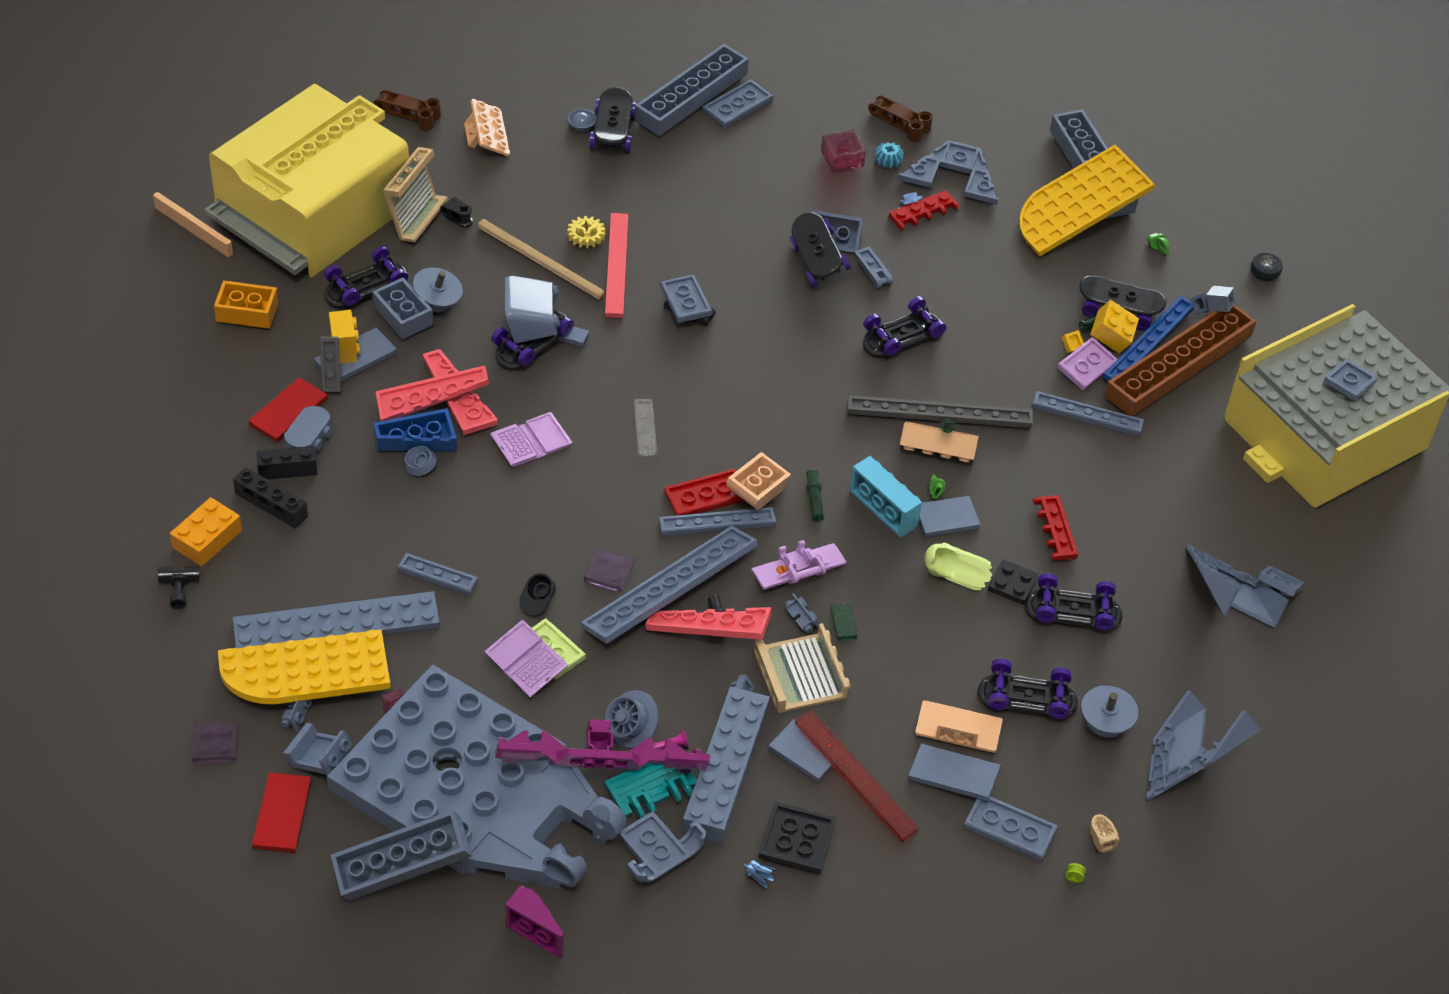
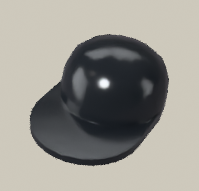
M537 573L528 579L519 600L520 607L524 613L530 616H537L545 611L549 601L556 593V583L553 578L544 573Z

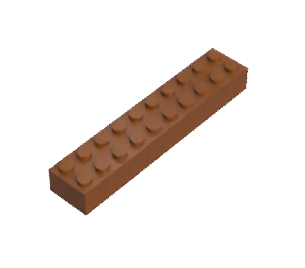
M1235 304L1229 312L1213 311L1109 380L1104 397L1127 415H1136L1251 337L1256 320Z

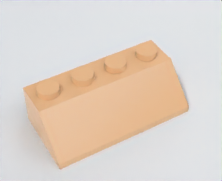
M906 421L900 445H903L905 450L914 451L915 448L922 449V453L933 455V452L941 453L940 457L951 459V456H957L960 461L970 462V459L974 460L979 436Z

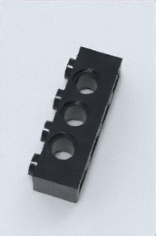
M245 467L233 478L236 495L296 529L308 517L306 501Z

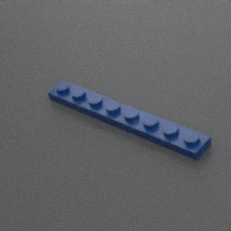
M1180 296L1104 373L1103 379L1111 380L1152 353L1194 310L1192 302Z

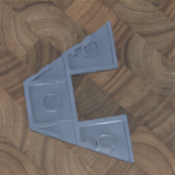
M948 140L942 146L934 149L932 154L924 156L918 160V163L912 164L910 169L903 174L899 173L898 180L931 188L939 166L968 173L971 175L964 192V197L996 205L998 202L989 171L985 166V159L982 157L981 148Z

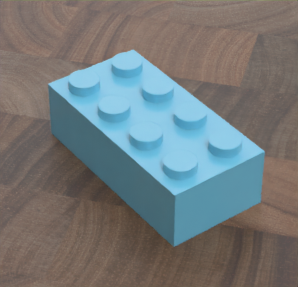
M871 456L853 466L850 492L900 537L918 527L922 502L917 496L913 495L904 484H901L892 473L884 469Z

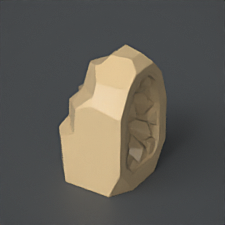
M1097 814L1092 818L1090 834L1098 852L1105 853L1117 847L1120 839L1113 823L1102 814Z

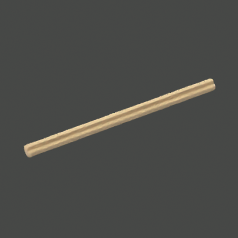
M482 219L479 221L478 227L593 297L601 299L604 296V290L487 220Z

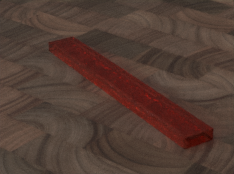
M812 710L795 720L796 726L901 842H904L918 832L919 828Z

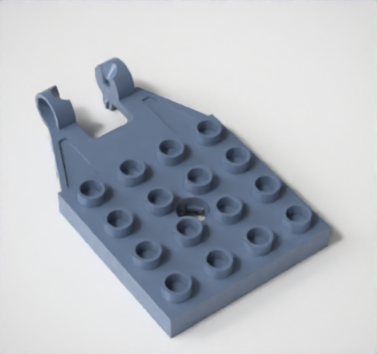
M433 664L327 775L328 790L392 831L454 810L461 817L472 856L448 866L462 875L466 872L476 874L480 868L505 872V879L524 883L533 882L537 885L560 888L562 885L573 887L587 872V864L581 856H569L562 844H556L550 849L544 843L564 821L571 823L575 820L593 831V838L596 839V842L605 844L608 839H614L627 823L623 811L611 800L598 797L577 766L554 765L545 757H539L538 761L517 760L514 763L503 762V759L495 758L499 737H503L507 742L522 731L528 730L530 741L539 742L543 730ZM556 739L557 741H559L562 745H564V746L566 747V744H565V743H563V742H561L560 740ZM443 760H454L459 764L458 769L446 768L442 771L436 769L437 764Z

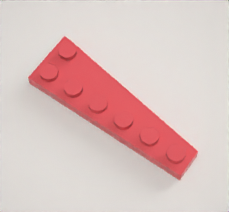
M440 349L423 354V360L433 378L459 372ZM473 391L445 401L463 435L498 425V419L480 401L477 393L475 394Z
M480 366L376 391L380 420L401 418L489 384L486 367Z
M771 607L746 608V611H734V608L726 609V612H715V609H707L703 613H697L695 610L657 611L648 617L645 625L646 630L763 640L772 611Z

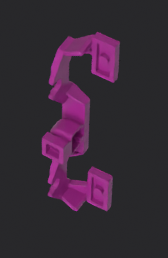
M590 719L586 727V749H567L546 731L541 732V740L539 742H532L528 737V730H524L507 742L503 737H499L495 751V758L503 759V762L514 763L517 760L538 761L539 757H545L554 765L584 768L596 767L607 770H639L648 763L664 764V768H674L679 772L690 773L691 770H706L710 762V754H701V749H695L687 753L670 739L665 740V748L662 750H658L653 746V738H648L629 752L611 751L613 747V733L610 731L611 720Z

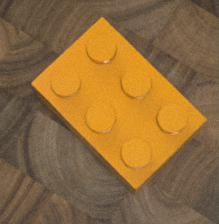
M223 280L214 304L216 322L270 329L279 304L277 287Z
M210 497L170 532L172 548L202 567L242 531L240 515Z

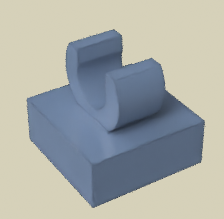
M746 674L739 675L737 681L731 684L733 687L754 692L755 689Z

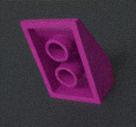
M520 885L505 904L506 927L561 959L563 957L562 930L539 895L534 890Z

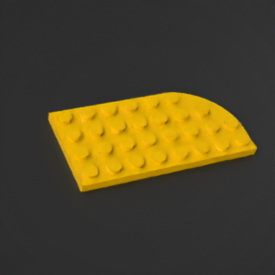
M1113 145L1035 191L1027 199L1020 213L1022 236L1025 242L1040 257L1155 189V184L1116 145Z
M382 629L218 650L220 677L224 685L238 697L255 703L281 704L296 702L297 700L303 701L391 689Z

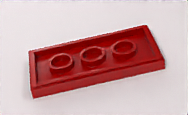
M299 377L248 420V423L270 439L279 442L304 408L310 406L319 407L328 399V394Z
M731 469L664 487V493L675 516L700 514L744 502L745 500L726 487L728 478L736 470Z
M269 773L253 838V849L296 853L312 781L310 776Z

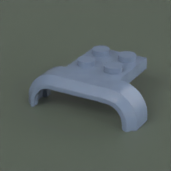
M652 811L621 830L618 837L641 863L637 865L632 860L627 864L628 870L639 882H651L695 855L705 842L706 831L696 820L689 825L687 833L678 840Z

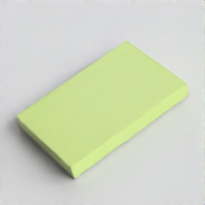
M546 618L532 627L542 640L568 664L564 670L554 677L555 680L586 659V654Z

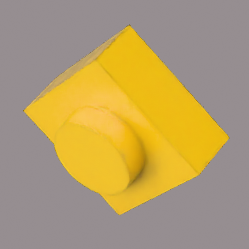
M1079 330L1061 336L1067 353L1075 351L1084 344Z

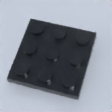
M775 801L758 858L821 874L836 817Z

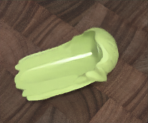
M945 542L933 544L925 553V566L933 576L943 577L961 586L980 591L982 588H985L984 583L991 580L992 573L989 571L992 568L991 562L980 556L963 551Z

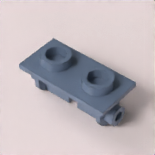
M793 593L792 595L795 599L792 601L788 600L785 603V609L793 619L801 615L795 621L803 632L810 633L814 626L819 628L816 623L819 619L813 611L808 612L806 609L808 605L802 597L798 599Z
M312 699L289 702V709L285 710L280 720L281 726L284 728L293 726L295 731L298 732L300 725L304 722L305 714L312 704Z

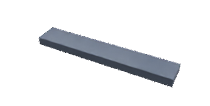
M1039 391L1036 392L1032 408L1135 436H1140L1144 419Z
M773 507L759 510L746 509L659 517L661 536L724 531L730 526L737 529L776 526V519Z

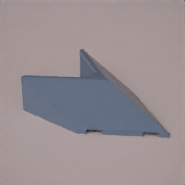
M1187 544V551L1212 598L1224 616H1227L1230 607H1233L1276 628L1289 601L1287 598L1275 590L1264 586L1261 581L1250 574L1239 572L1233 569L1231 565L1205 552L1196 550L1193 546Z
M1188 690L1153 738L1155 748L1154 754L1151 755L1148 779L1150 790L1147 791L1146 799H1152L1215 762L1261 731V729L1248 713L1242 710L1220 743L1215 741L1213 743L1214 748L1206 750L1203 747L1207 709Z

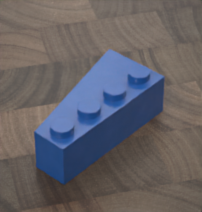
M448 408L373 423V436L378 451H409L413 447L424 446L431 451L457 452V437Z

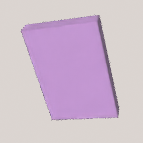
M1091 337L1058 363L1057 368L1084 391L1104 375L1117 358L1096 339Z

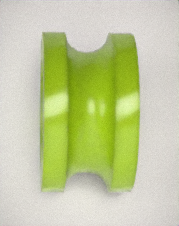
M1071 863L1067 866L1065 877L1070 882L1081 883L1084 881L1086 868L1081 864Z

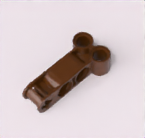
M382 90L380 97L373 102L374 105L384 110L387 114L418 122L419 128L424 131L431 130L434 127L433 120H438L441 117L440 100L437 98H429L424 101L393 91Z
M879 95L874 103L868 105L871 115L907 132V138L912 142H919L922 139L923 133L931 131L933 115L928 111L917 113L883 95Z

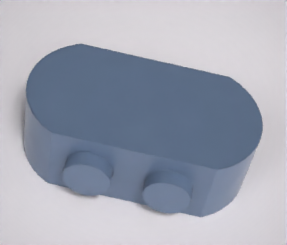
M318 406L304 408L284 434L286 448L315 446V453L319 451L325 439L329 438L332 433L328 411Z

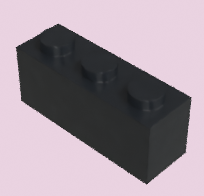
M315 446L256 451L258 474L267 480L317 475Z

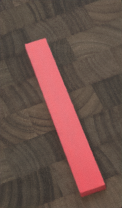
M611 213L605 317L623 318L628 214Z

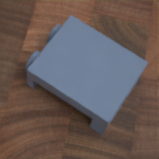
M306 723L283 754L293 768L328 775L339 764L353 744L346 731L341 730L337 736L318 733L313 724Z

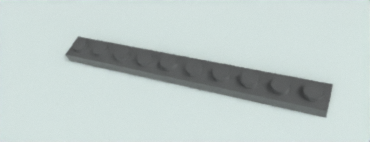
M848 396L847 414L1032 428L1033 410Z

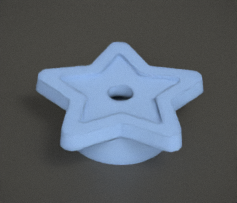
M916 192L908 193L903 196L904 200H901V203L904 205L915 203L922 199V196H917Z

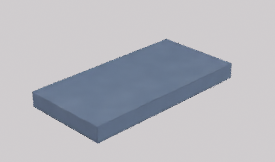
M750 79L704 105L702 111L723 128H726L773 101V95Z
M377 327L360 335L359 341H356L360 347V354H357V362L340 364L341 382L397 354L396 347ZM318 356L314 358V361L321 369V359Z
M921 744L909 772L908 780L989 801L1001 765Z
M991 796L989 801L976 799L963 828L1039 861H1042L1058 827L1056 824Z

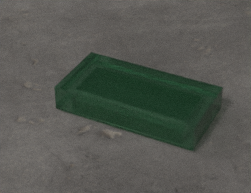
M851 604L831 605L830 610L837 641L857 639V630Z

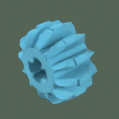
M888 141L886 144L881 143L875 151V161L878 162V166L883 165V168H897L903 161V149L900 148V145H895V142L892 144Z

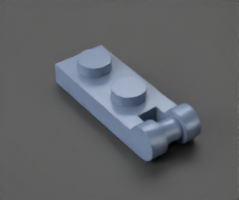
M870 246L854 251L855 259L873 281L876 289L882 287L883 284L889 285L893 283L892 275Z

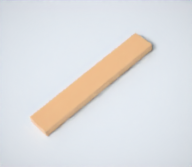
M157 192L153 195L154 205L157 210L228 258L233 255L232 241Z

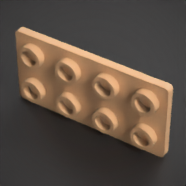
M472 99V114L464 123L468 146L475 148L479 143V146L509 156L510 151L501 110L482 101Z
M924 700L915 734L995 753L1003 719Z

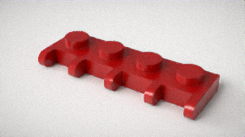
M945 190L921 199L918 202L890 211L888 217L899 230H904V225L908 223L917 225V220L924 217L927 220L932 219V214L937 212L945 214L947 208L953 207L958 209L959 204Z
M1060 496L1035 497L1033 499L1034 505H1041L1042 510L1037 512L1038 518H1045L1047 525L1042 526V531L1044 533L1049 532L1052 539L1046 542L1047 547H1054L1056 553L1051 555L1052 561L1077 559L1078 551Z

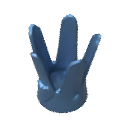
M754 860L749 865L744 864L747 867L745 875L754 878L765 889L768 887L763 878L770 881L774 880V877L770 874L772 870L776 871L777 869L760 865Z

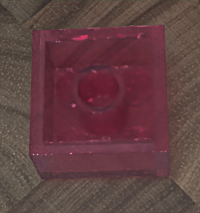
M854 129L822 135L821 152L832 173L864 167L866 150Z

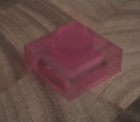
M401 688L382 695V707L385 713L404 695Z

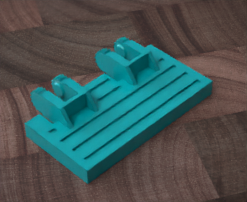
M648 763L639 770H628L606 780L604 786L626 818L632 816L631 806L640 819L645 814L639 802L643 801L648 811L655 813V805L669 799L667 790H669L674 800L679 802L682 800V797L676 785L680 784L685 794L689 797L692 795V788L695 787L697 779L692 770L690 773H683L674 768H664V764Z

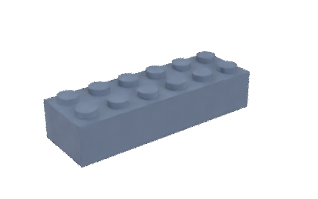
M454 810L331 854V859L341 896L351 901L471 857L472 855L461 817Z

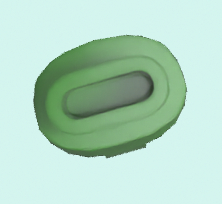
M1155 233L1148 236L1147 241L1150 242L1152 248L1158 249L1165 255L1170 254L1169 242L1164 234Z
M932 474L929 480V492L932 498L937 499L945 491L946 483L943 479Z

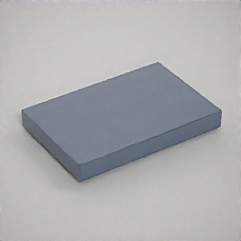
M694 274L660 282V287L678 323L712 316V309Z
M970 496L922 503L919 523L924 537L980 529L981 524Z
M794 719L769 744L768 748L816 782H819L843 756V751Z

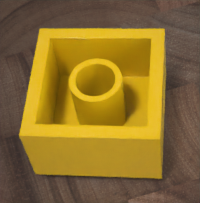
M1109 300L1098 310L1091 336L1120 354L1132 343L1139 318L1112 300Z
M351 310L329 312L331 336H339L340 364L357 362V354H360L359 343H356V341H359L358 330H354V328H357L356 317H352Z

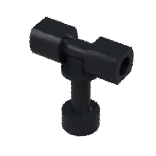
M185 566L184 570H173L172 567H158V582H170L174 586V594L170 596V606L174 609L184 608L186 606V596L182 594L183 586L187 582L199 581V566Z

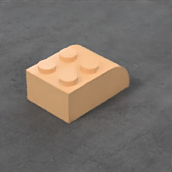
M761 452L732 474L727 480L726 487L759 510L785 489L791 474Z

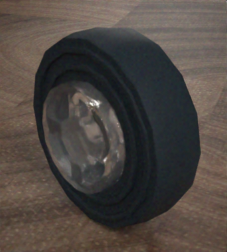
M1259 253L1254 256L1251 263L1253 274L1264 280L1276 279L1280 276L1283 269L1280 258L1271 253Z

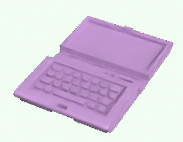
M552 412L527 420L525 424L519 426L514 424L490 433L512 467L541 458L573 444Z
M521 620L484 651L529 698L568 666L524 620Z

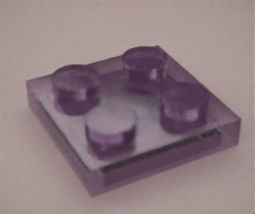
M597 548L584 575V581L621 592L634 565V558Z
M237 722L194 723L193 763L236 761Z

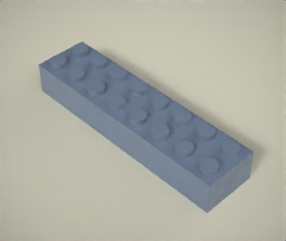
M726 44L721 45L636 104L635 121L656 135L661 136L747 75L749 58Z
M1083 109L1052 116L1050 131L1073 169L1108 149ZM1139 198L1106 218L1135 213Z
M730 686L706 753L710 754V762L706 770H700L683 818L682 833L686 834L689 825L697 820L706 831L705 839L723 844L768 712L769 696Z

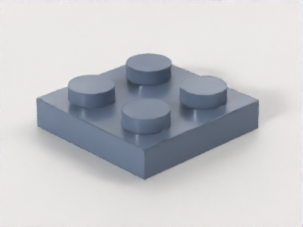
M1346 358L1325 376L1324 383L1356 401L1377 382L1378 377Z
M1268 566L1260 572L1258 580L1262 581L1264 586L1274 587L1287 597L1296 595L1305 584V582L1272 566Z

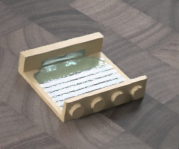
M418 147L383 189L399 239L402 241L415 243L440 211V207L449 200L446 196L436 195L427 168V164L435 155L433 149Z
M823 623L819 624L818 634L767 645H765L763 640L754 639L753 651L777 714L847 698L850 682L843 674V664L837 659L836 647L832 646L830 633L828 630H825Z

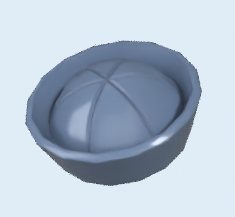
M576 109L569 113L567 118L570 127L579 133L591 131L596 123V115L588 109Z
M413 447L405 456V470L413 476L425 475L436 465V455L427 447Z

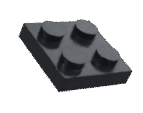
M1002 559L988 585L987 591L1024 605L1039 573Z

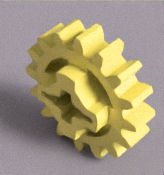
M584 216V219L577 217V221L572 220V224H568L567 236H569V241H573V245L579 244L580 248L583 245L586 248L589 245L595 247V243L601 244V240L605 239L604 224L600 223L599 219L593 220L594 217L587 219V216Z

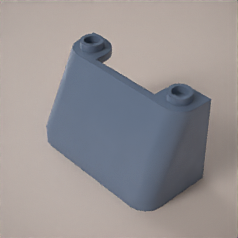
M519 276L505 277V315L515 344L557 334V327L560 326L558 315L555 316L553 312V300H557L559 290L558 286L554 285L553 282Z

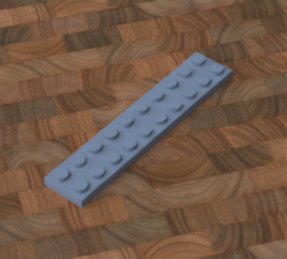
M730 526L582 621V628L606 644L613 641L744 554L750 552L758 546L757 539Z
M434 591L233 617L236 648L281 643L289 640L297 641L308 638H320L329 635H343L351 632H366L369 630L382 629V635L440 627Z

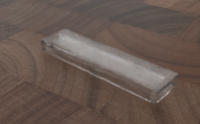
M634 399L639 460L658 459L652 399Z

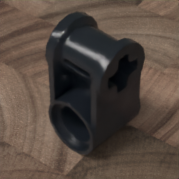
M453 197L440 207L442 215L460 227L466 228L473 224V219L471 218L472 207L458 198Z

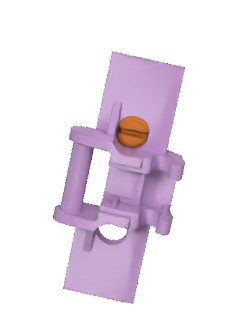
M802 540L797 543L796 551L786 554V546L779 547V560L751 568V571L763 590L784 583H797L800 579L809 576L825 574L826 570L846 565L847 562L834 543L811 550L809 548L805 549V541Z

